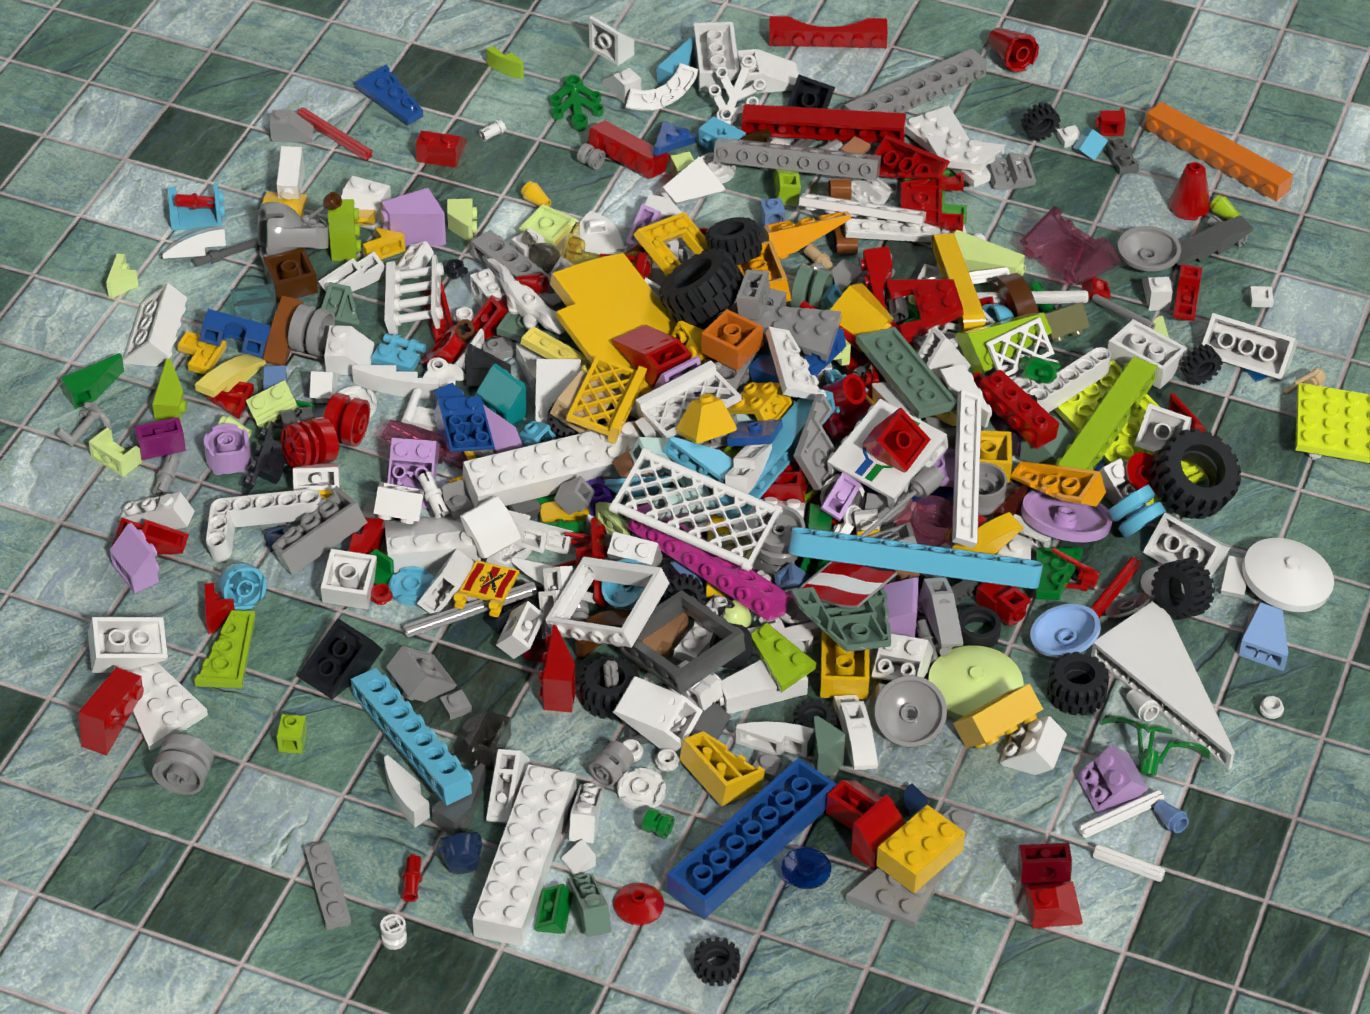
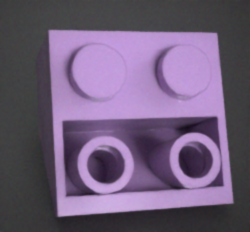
M132 523L128 524L111 547L110 555L112 566L135 594L158 583V572L160 569L155 559L157 551L152 543L148 544L141 529L137 530Z
M1110 745L1077 774L1096 812L1120 807L1137 799L1148 790L1129 753L1113 745Z

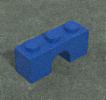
M208 309L202 324L199 341L221 346L224 339L234 338L243 344L242 353L263 358L271 326Z

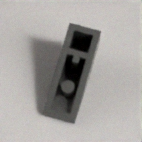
M482 763L471 772L473 778L471 783L472 794L447 806L440 800L432 807L433 823L452 836L466 831L472 823L486 781L485 765Z

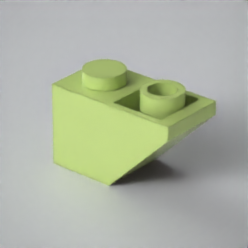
M447 199L448 229L466 241L471 242L473 240V233H477V221H473L477 220V207H473L472 199Z

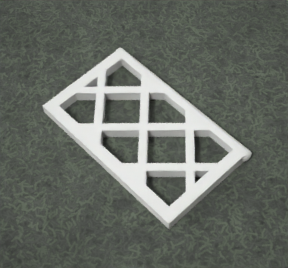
M1040 317L986 343L997 371H1003V360L1012 364L1011 369L1004 372L1007 376L1022 370L1018 362L1021 352L1043 359L1054 354ZM1035 324L1039 330L1037 336L1028 332L1029 327ZM1018 332L1022 334L1019 345L1010 341L1011 336ZM1026 336L1035 340L1032 351L1023 347ZM999 341L1004 343L1000 354L995 351L993 344ZM1039 343L1044 344L1047 352L1041 355L1037 354ZM1008 345L1017 349L1014 360L1005 356Z

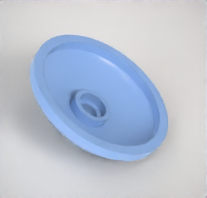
M1080 604L1059 605L1047 610L1035 620L1030 631L1031 641L1038 652L1049 657H1064L1065 653L1069 652L1071 654H1074V652L1081 653L1088 649L1098 638L1101 630L1100 620L1095 611L1087 606Z

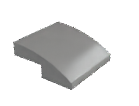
M1009 152L1007 158L995 157V161L986 165L991 174L990 180L994 189H1017L1036 184L1028 155Z

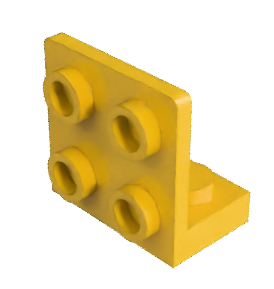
M752 382L747 384L740 393L742 400L728 407L727 410L729 414H755L758 421L782 419L794 404L790 396L783 395L780 383Z

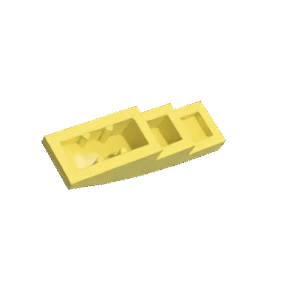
M249 354L234 357L222 363L195 383L196 391L213 398L221 391L228 393L239 381L247 382L266 364V361Z

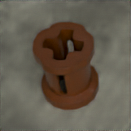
M468 319L457 322L456 333L463 341L473 338L475 328L472 322ZM465 325H468V329L471 332H466L465 335H462V331L459 328H464Z

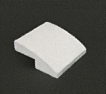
M853 178V181H851V200L872 202L882 205L896 194V191L880 178H877L876 181Z
M498 496L460 515L468 537L473 538L480 558H487L521 539L510 513Z

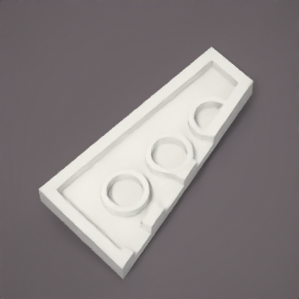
M769 327L766 331V336L783 395L814 400L817 394H824L827 397L825 391L820 390L817 386L819 381L816 376L810 374L807 360L799 355L801 350L790 331Z

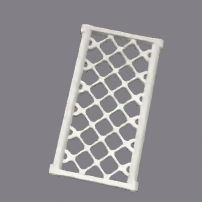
M644 447L616 498L609 506V511L627 516L741 566V569L750 572L776 520L783 512V507L760 500L652 453V450ZM644 460L650 462V468L639 470ZM663 467L671 471V477L660 479L656 471ZM653 473L656 480L645 483L641 475ZM684 476L692 480V486L681 488L677 480ZM634 477H638L640 485L630 487ZM674 482L677 490L666 492L662 484ZM705 485L713 489V495L702 497L698 489ZM658 486L661 494L650 496L646 488ZM643 490L646 498L635 500L631 492ZM695 491L698 499L687 501L683 493ZM626 493L631 501L622 505L620 502ZM726 494L734 498V504L723 506L719 498ZM679 495L683 503L671 505L667 497ZM664 499L667 507L656 509L652 501ZM715 500L719 508L707 510L704 502ZM649 503L652 511L647 512L645 515L637 511V505ZM700 504L704 512L692 514L688 506ZM749 504L755 507V513L744 515L740 507ZM685 508L688 516L677 518L673 510ZM736 509L740 517L728 519L725 511ZM670 512L673 520L666 524L658 520V514ZM721 513L725 521L713 523L710 515ZM767 513L772 514L770 521L766 525L761 516ZM706 517L710 525L700 528L696 525L694 519ZM757 518L761 527L751 529L746 520ZM690 521L694 529L688 533L679 529V523ZM742 522L746 531L736 533L733 531L731 524ZM727 526L731 534L720 537L717 534L716 528ZM711 530L715 539H712L710 542L700 539V532ZM763 531L759 541L756 542L752 534ZM749 536L752 544L741 546L737 537ZM732 539L737 548L732 549L731 552L721 548L722 541ZM754 549L749 559L743 557L744 550Z

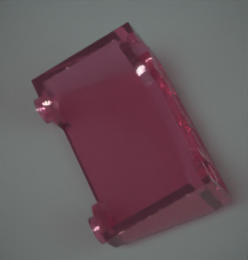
M1056 206L1020 240L1024 247L1023 252L1030 259L1034 257L1061 275L1071 286L1073 284L1078 286L1115 268L1121 262L1109 240L1103 236L1095 240L1075 227L1072 220H1065L1061 215L1062 211Z

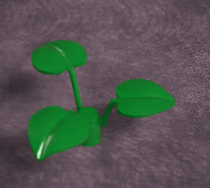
M1105 715L1101 725L1126 723L1137 729L1138 759H1140L1138 765L1139 773L1156 776L1159 763L1163 764L1164 757L1172 747L1194 750L1203 754L1208 759L1210 758L1208 748L1188 741H1169L1161 755L1158 756L1159 751L1152 750L1155 731L1172 734L1173 731L1157 724L1135 721L1119 715ZM1142 729L1148 733L1150 732L1148 749L1144 748V753Z

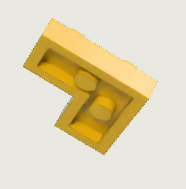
M186 331L177 345L178 351L193 355L188 363L189 371L206 375L213 370L226 350V341L223 340L221 346H216L199 341L200 334Z

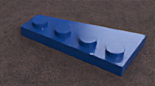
M387 64L356 81L357 89L405 124L410 125L423 117L422 108L412 96L407 94L406 88L399 84L395 74H391Z

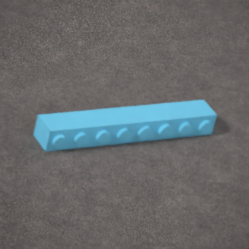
M824 390L827 395L826 399L833 410L823 424L836 410L833 392ZM799 398L782 418L783 428L772 442V450L764 470L753 489L748 493L749 495L760 499L794 459L798 442L814 400ZM726 494L719 498L723 506L734 504V498ZM713 500L716 506L715 509L719 508L717 502ZM746 504L740 508L742 513L746 515L753 506ZM736 509L725 511L728 519L740 517Z

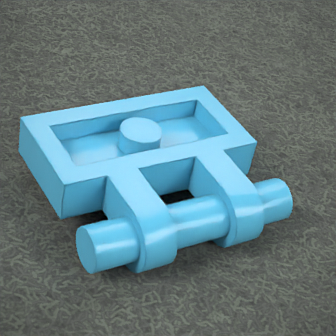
M385 334L383 342L389 343V345L380 343L371 360L372 364L396 365L397 371L413 372L420 362V354L416 352L424 353L426 344L419 343V340L416 339L408 340L401 338V335ZM400 346V347H404V348H407V349H406V350H403V349H400V348H398V347Z

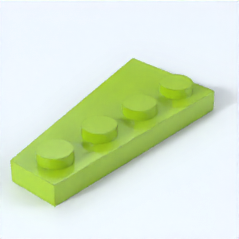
M231 611L220 631L221 635L218 641H215L212 646L209 658H206L202 665L203 669L200 675L197 674L194 680L195 687L243 689L256 620L255 611Z

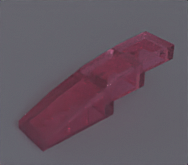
M390 420L380 436L390 443L392 438L437 441L440 444L438 463L441 465L445 460L463 470V462L468 461L464 452H450L438 433L412 424Z

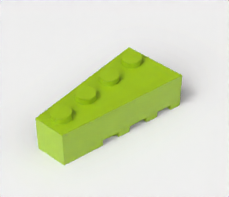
M1029 313L987 326L955 333L965 359L971 365V372L976 373L979 371L980 373H986L995 367L986 346L987 342L1036 318H1041L1046 334H1051L1052 330L1045 314ZM1036 324L1029 327L1028 330L1029 333L1037 336L1039 331ZM1018 332L1012 335L1010 341L1019 345L1022 334ZM1026 336L1023 347L1031 346L1035 343V340ZM1001 341L993 344L995 351L999 354L1004 344ZM1008 345L1005 356L1011 358L1016 355L1017 349Z

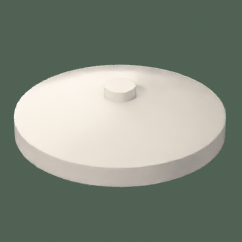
M1285 538L1260 540L1249 548L1242 563V573L1248 587L1260 599L1282 610L1291 612L1315 610L1327 602L1334 587V576L1325 559L1312 548L1294 540Z

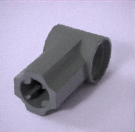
M886 287L885 305L888 306V312L894 318L893 321L900 325L908 320L909 296L891 300L888 287Z

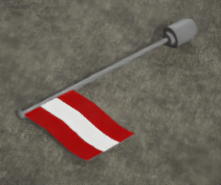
M936 466L926 467L910 481L911 493L860 536L866 537L913 496L928 497L942 485L944 475L941 470ZM830 561L798 589L814 587L822 602L845 608H859L894 578L897 572L880 571L858 564Z

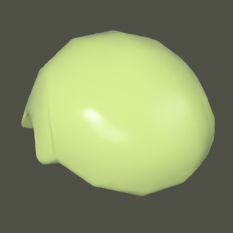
M733 600L734 607L725 608L723 617L729 623L749 628L752 620L749 609L737 600Z

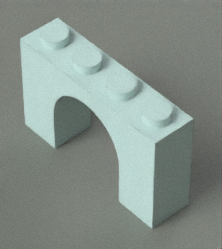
M638 437L630 451L634 464L644 447L652 450V453L675 462L662 452L669 438ZM644 460L640 469L650 468V462ZM663 467L660 469V471L666 472L671 475L670 470L665 469ZM684 476L678 479L683 488L692 486L691 479ZM704 485L698 489L702 497L711 496L707 486ZM663 488L666 492L677 490V488ZM695 491L683 493L687 501L698 499ZM679 495L667 497L671 505L683 503ZM657 499L652 502L656 509L667 507L664 499ZM713 500L704 502L707 510L716 508ZM700 504L688 506L692 514L704 512ZM685 508L673 510L677 518L688 516ZM670 512L658 514L659 520H673ZM706 517L694 519L695 522H707Z

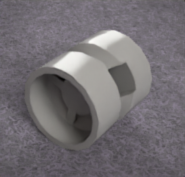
M611 741L602 750L601 754L590 763L589 771L592 777L601 785L611 787L632 766L634 756L624 744L618 741Z

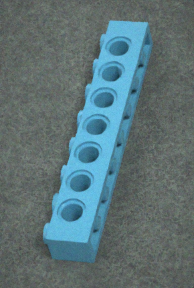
M374 668L351 679L354 698L446 806L472 794L471 783L473 778L469 770L462 768L458 758L449 753L446 744L437 739L434 730L425 725L420 714L417 715L413 711L409 701H404L400 691L391 686L385 674L382 675L377 668Z

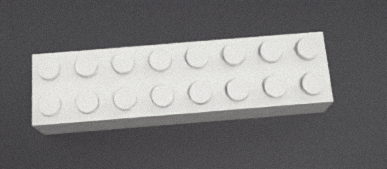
M635 421L625 423L616 444L608 442L607 435L596 431H589L463 462L462 478L474 508L495 496H498L505 506L557 494L561 484L579 476H582L585 481L603 477L604 480L621 478L612 462L628 449H632L638 437H641Z
M528 765L473 916L474 937L523 947L576 795L575 773Z

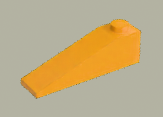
M848 211L821 215L819 220L806 217L802 218L798 223L786 220L763 225L767 241L772 240L779 259L789 257V254L795 253L849 221L851 215Z
M1020 461L1011 474L1012 479L1069 503L1097 507L1106 493L1100 471Z

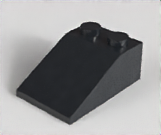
M338 618L297 677L333 700L351 685L352 678L367 672L383 649L372 639Z

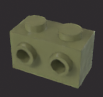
M1083 302L1044 313L1052 330V333L1047 335L1048 339L1052 340V343L1064 340V335L1071 334V337L1082 334L1083 329L1090 327Z

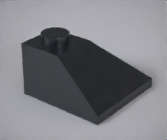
M798 74L787 106L828 109L835 87Z

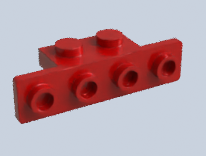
M596 517L591 518L592 545L576 548L577 567L583 557L604 560L608 557L604 537H607V530L605 525L601 524ZM593 580L586 592L594 590L595 601L602 608H607L608 602L602 594V581Z

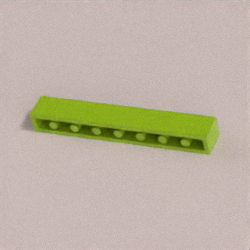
M1133 357L1129 364L1125 363L1120 377H1115L1112 388L1106 390L1101 404L1097 403L1093 415L1087 417L1082 431L1078 430L1073 444H1068L1063 458H1059L1055 466L1094 471L1154 384L1158 365L1137 357Z

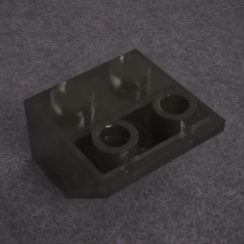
M486 711L467 719L449 753L452 756L455 755L459 762L474 766L482 763L485 765V769L494 771L498 749H505L511 737L510 717Z

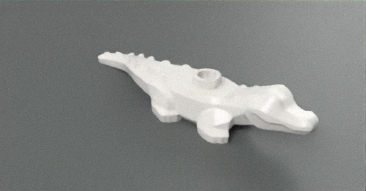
M493 258L487 259L488 263L500 274L510 314H520L523 317L524 326L529 330L533 326L536 327L537 323H540L545 329L557 334H562L566 331L556 318L557 311L550 309L533 289L516 281L505 265H502Z

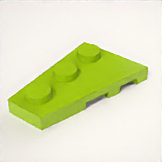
M766 623L751 633L753 647L760 659L767 665L768 672L776 680L781 693L816 669V662L770 624Z

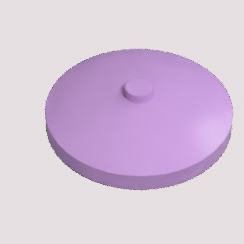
M1034 490L1024 497L1021 507V514L1030 526L1045 535L1064 541H1097L1109 534L1112 525V519L1107 513L1108 509L1100 502L1097 507L1074 504Z

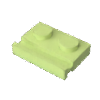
M285 380L246 400L260 429L262 426H267L270 421L275 422L279 420L280 411L291 409L296 411L299 408Z

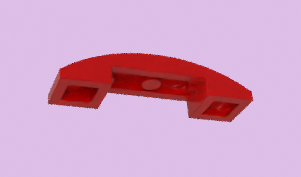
M1181 264L1173 318L1195 321L1203 267Z

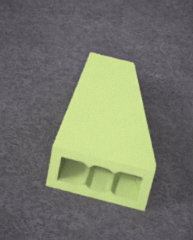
M955 231L954 234L969 272L1007 267L1010 274L1018 273L1023 276L1026 270V265H1024L1025 255L962 231Z

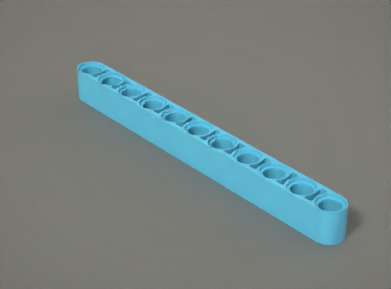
M799 527L792 528L788 549L790 554L801 557L1032 589L1039 588L1043 567L1041 562L1030 559Z

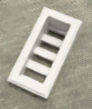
M1017 514L1014 515L1015 519L1024 527L1014 538L1031 545V550L1037 552V547L1050 548V536L1034 529L1023 517Z

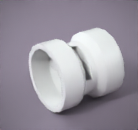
M398 914L385 916L380 924L382 943L388 949H400L407 941L405 919Z

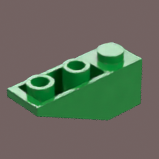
M118 353L61 378L63 394L75 409L84 406L85 402L95 401L124 372L122 355Z

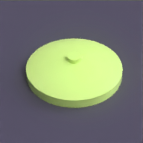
M975 645L957 647L949 650L948 655L939 656L933 663L928 680L936 685L944 696L947 705V716L955 720L961 719L1009 690L1024 686L1021 671L1012 659L995 649Z

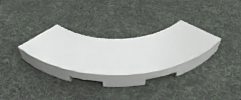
M680 63L674 76L663 86L652 90L630 89L624 109L645 112L662 109L671 105L688 91L699 69Z

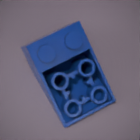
M481 396L437 399L434 418L438 433L450 452L495 449Z

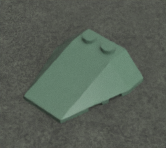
M814 587L791 590V595L798 608L846 652L891 646L887 594L883 587L859 608H845L822 602Z

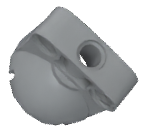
M280 202L261 204V210L258 214L257 234L258 244L266 246L260 247L259 250L262 260L263 257L300 247L328 248L329 225L322 218L314 216L309 223H304L302 220L303 216L300 217L295 210Z

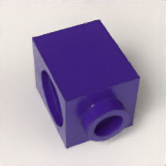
M603 477L586 481L595 491L588 506L591 516L596 515V503H611V493L605 486Z

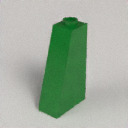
M810 503L805 516V528L831 532L832 516L820 509L821 505ZM799 556L798 567L810 574L811 578L827 564L828 560Z

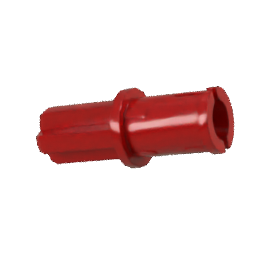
M192 193L191 195L176 194L173 198L175 206L190 207L192 210L197 208L213 209L215 206L213 203H207L210 201L215 202L213 196H199L196 193Z
M411 854L407 858L406 870L402 875V880L404 881L402 899L407 902H415L418 899L419 883L422 881V875L420 874L422 858L415 854Z

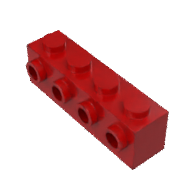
M606 120L590 127L587 143L592 145L594 149L604 151L605 155L609 156L612 160L618 161L626 165L627 168L635 170L650 179L666 172L669 153L659 156L654 155L655 146Z
M1002 370L980 381L979 388L982 391L985 402L1035 449L1056 439L1060 423Z

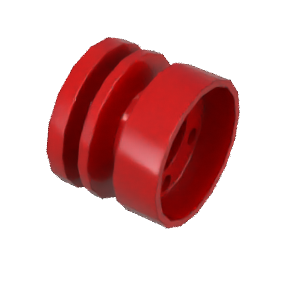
M317 417L305 422L289 424L283 428L281 435L282 450L292 468L334 462L339 452L338 436L329 419Z

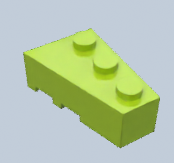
M342 199V205L339 208L328 210L332 261H349L352 258L357 261L358 252L362 251V241L359 240V208H355L354 199Z

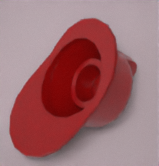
M456 325L449 328L442 338L421 358L420 364H424L436 357L446 360L447 363L458 359L466 348V343L456 333Z

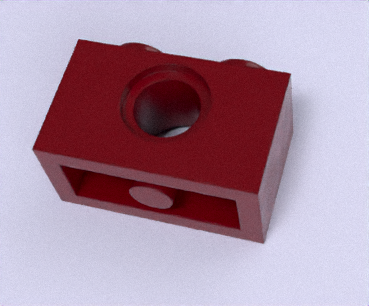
M1069 843L1019 845L1018 871L1020 883L1071 882L1072 856Z

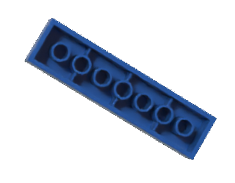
M798 758L667 874V893L705 920L826 810L827 794L836 787V783Z

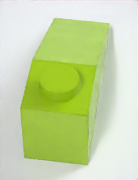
M167 358L152 404L154 419L162 421L179 417L181 422L183 413H187L188 401L184 400L183 389L172 360Z

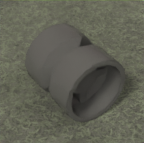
M311 406L298 408L297 412H294L292 409L280 411L282 431L286 425L305 422L314 418Z

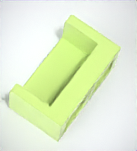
M109 428L104 429L89 441L91 457L121 477H124L142 463L140 448L134 446L128 451L113 442L112 431Z

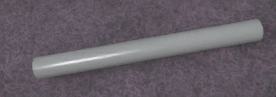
M1098 294L1093 295V302L1131 321L1134 319L1151 329L1155 328L1154 322Z

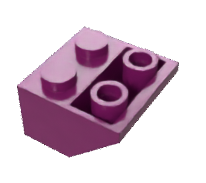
M179 417L133 427L142 460L186 451L184 433Z

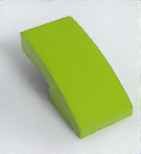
M494 46L486 49L487 65L505 75L519 79L524 78V62L512 52L504 55Z

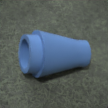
M1160 800L1155 804L1154 811L1159 815L1170 832L1181 833L1186 829L1189 824L1186 812L1170 805L1165 800Z

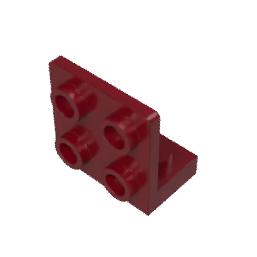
M866 396L860 404L840 406V412L834 411L823 425L834 439L842 442L846 436L852 433L856 423L863 420L873 404Z

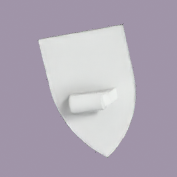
M589 211L582 218L578 225L577 238L583 257L624 250L619 231L612 221L593 211Z

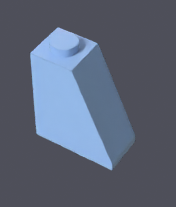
M1260 602L1242 639L1239 656L1281 671L1285 670L1288 646L1283 610Z

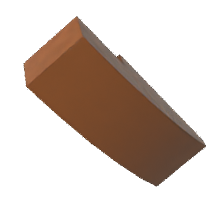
M282 296L265 348L263 360L266 363L285 366L292 350L288 344L291 319L297 307L303 304V300Z

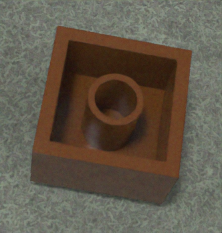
M304 247L263 257L265 278L277 303H280L282 296L296 299L318 293L317 275Z

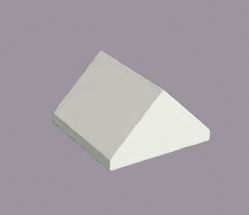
M1149 403L1134 446L1155 452L1174 434H1178L1186 429L1190 431L1192 418Z

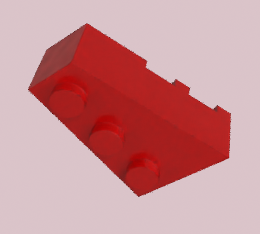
M116 667L80 709L81 747L106 756L108 755L136 704L143 696L144 687H142L141 675Z

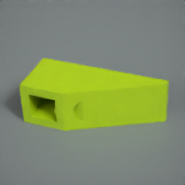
M773 169L776 198H781L784 206L797 207L801 190L799 173L797 171Z

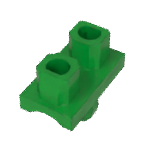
M1024 355L1019 367L1024 370L1022 376L1025 378L1050 384L1057 378L1056 371L1060 369L1061 365L1036 356Z

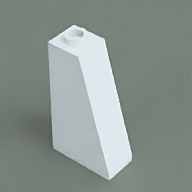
M759 660L721 680L723 695L717 700L719 706H723V709L728 714L807 695L808 678L806 675L781 693L776 680L769 674L767 665L763 660Z

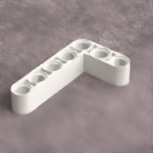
M1102 347L1091 350L1057 372V378L1050 384H1038L1034 380L1022 376L1023 372L1021 371L1008 377L1027 394L1035 395L1037 403L1049 413L1107 375L1111 353L1108 349ZM1002 365L1004 372L1012 367V365Z
M304 489L227 497L215 500L210 506L206 543L212 559L216 562H223L231 557L235 527L301 521V518L306 513L312 514L318 508L317 504L321 500L319 491L316 489Z

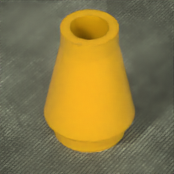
M530 181L522 188L521 194L525 200L539 207L542 204L548 207L551 205V200L538 183Z

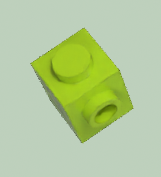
M282 714L277 733L279 752L303 754L308 732L306 716Z

